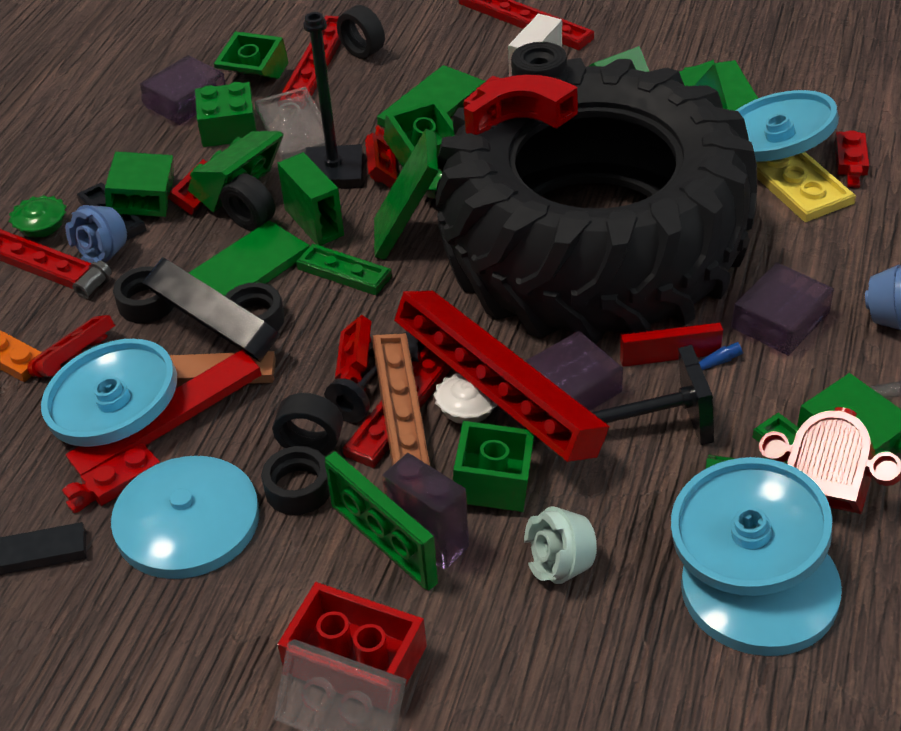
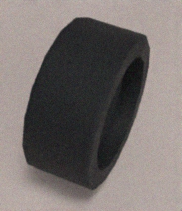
M356 5L338 17L337 33L346 50L353 56L367 58L383 47L385 42L384 29L380 20L371 9L363 5ZM356 24L363 31L366 40L363 39L360 33L358 32Z
M154 266L129 270L121 275L114 284L113 294L120 315L127 321L150 323L165 317L174 308L173 305L157 295L144 300L130 299L131 296L140 291L149 290L143 284V281L153 270Z
M260 282L246 283L233 288L225 295V297L244 309L251 306L268 307L269 310L257 317L276 331L284 323L282 298L278 290L271 285Z
M313 393L292 394L280 403L272 426L273 435L283 448L305 446L318 450L325 456L332 452L338 443L343 426V417L337 406L325 397ZM307 419L317 423L325 431H308L298 427L291 420Z
M305 446L281 449L270 456L263 465L261 478L267 502L279 512L287 515H302L313 512L322 506L330 496L325 457L318 450ZM295 471H309L318 476L314 483L298 490H285L276 485L280 478Z

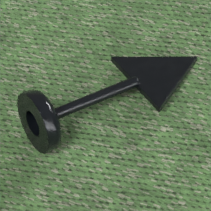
M406 331L404 333L407 335L411 361L419 362V340ZM373 348L368 350V356L375 357ZM376 365L358 384L343 378L336 379L326 387L325 398L337 406L342 413L343 421L358 423L368 414L370 403L364 389L378 375Z

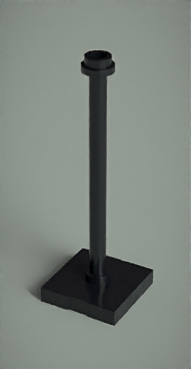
M311 12L305 16L303 26L305 31L310 32L325 146L306 147V155L338 188H362V144L337 146L322 34V31L327 27V22L322 13Z
M692 345L678 348L681 384L679 392L592 412L605 423H610L683 406L688 411L700 445L715 442L713 395Z

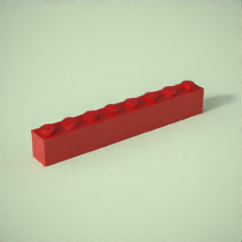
M403 291L394 319L396 323L567 462L598 457L609 430V425L435 291Z

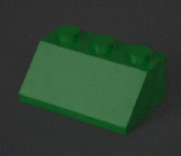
M251 131L243 138L237 137L227 149L217 151L210 161L204 165L198 164L192 170L188 191L214 213L223 206L220 199L222 188L236 176L249 174L259 180L270 171L284 134L280 131Z

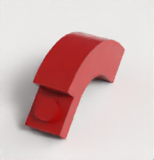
M516 75L488 82L477 88L478 99L464 107L465 131L467 134L478 135L502 121L519 117L534 118L557 129L578 114L577 87L563 80L542 75Z

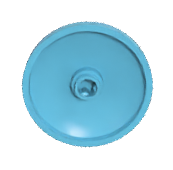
M793 90L767 95L735 110L745 120L756 162L779 160L803 153L826 140L835 131L839 123L835 101L824 93L810 90Z
M120 339L100 344L70 360L54 375L42 397L41 412L43 419L55 437L71 445L90 447L122 440L149 425L164 411L176 390L177 371L168 352L154 342L143 339Z
M208 456L179 457L152 466L135 477L123 489L112 511L111 529L120 554L137 570L151 576L166 579L196 577L224 566L243 551L251 541L258 526L259 503L251 480L235 465L222 459Z
M755 457L737 458L723 461L704 469L682 488L672 509L671 531L674 547L681 562L699 580L724 592L758 596L773 594L794 587L818 569L831 545L832 514L829 502L821 488L799 469L772 459Z
M828 553L818 569L803 582L784 591L767 595L747 596L724 592L699 580L685 565H683L681 589L683 600L689 614L697 625L721 644L753 655H786L813 645L833 625L841 601L842 587L836 565Z

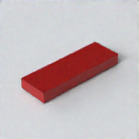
M719 322L621 335L620 345L622 367L679 360L678 348L689 345L693 346L697 357L708 356L721 348L723 328Z

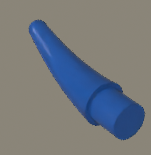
M736 342L727 347H721L699 361V364L703 371L732 361L731 359L742 355L743 351L739 342Z

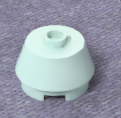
M551 506L538 516H531L525 529L524 543L531 542L534 562H528V565L537 579L541 581L550 580L555 584H562L588 570L593 565L597 550L596 536L590 521L585 516Z

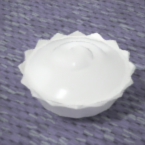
M457 373L451 378H444L441 384H437L436 392L433 394L436 399L435 404L441 408L444 415L448 419L461 424L463 421L480 422L485 420L497 406L489 397Z

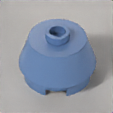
M80 206L75 212L71 213V221L66 223V236L70 247L76 245L79 252L83 255L81 260L89 263L98 261L108 262L126 243L127 231L124 221L119 213L111 207Z
M896 265L871 276L868 290L865 292V305L867 310H870L872 321L876 324L901 330V265Z

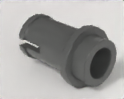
M103 261L92 262L89 265V270L72 287L80 297L87 299L102 283H107L110 280L112 270Z

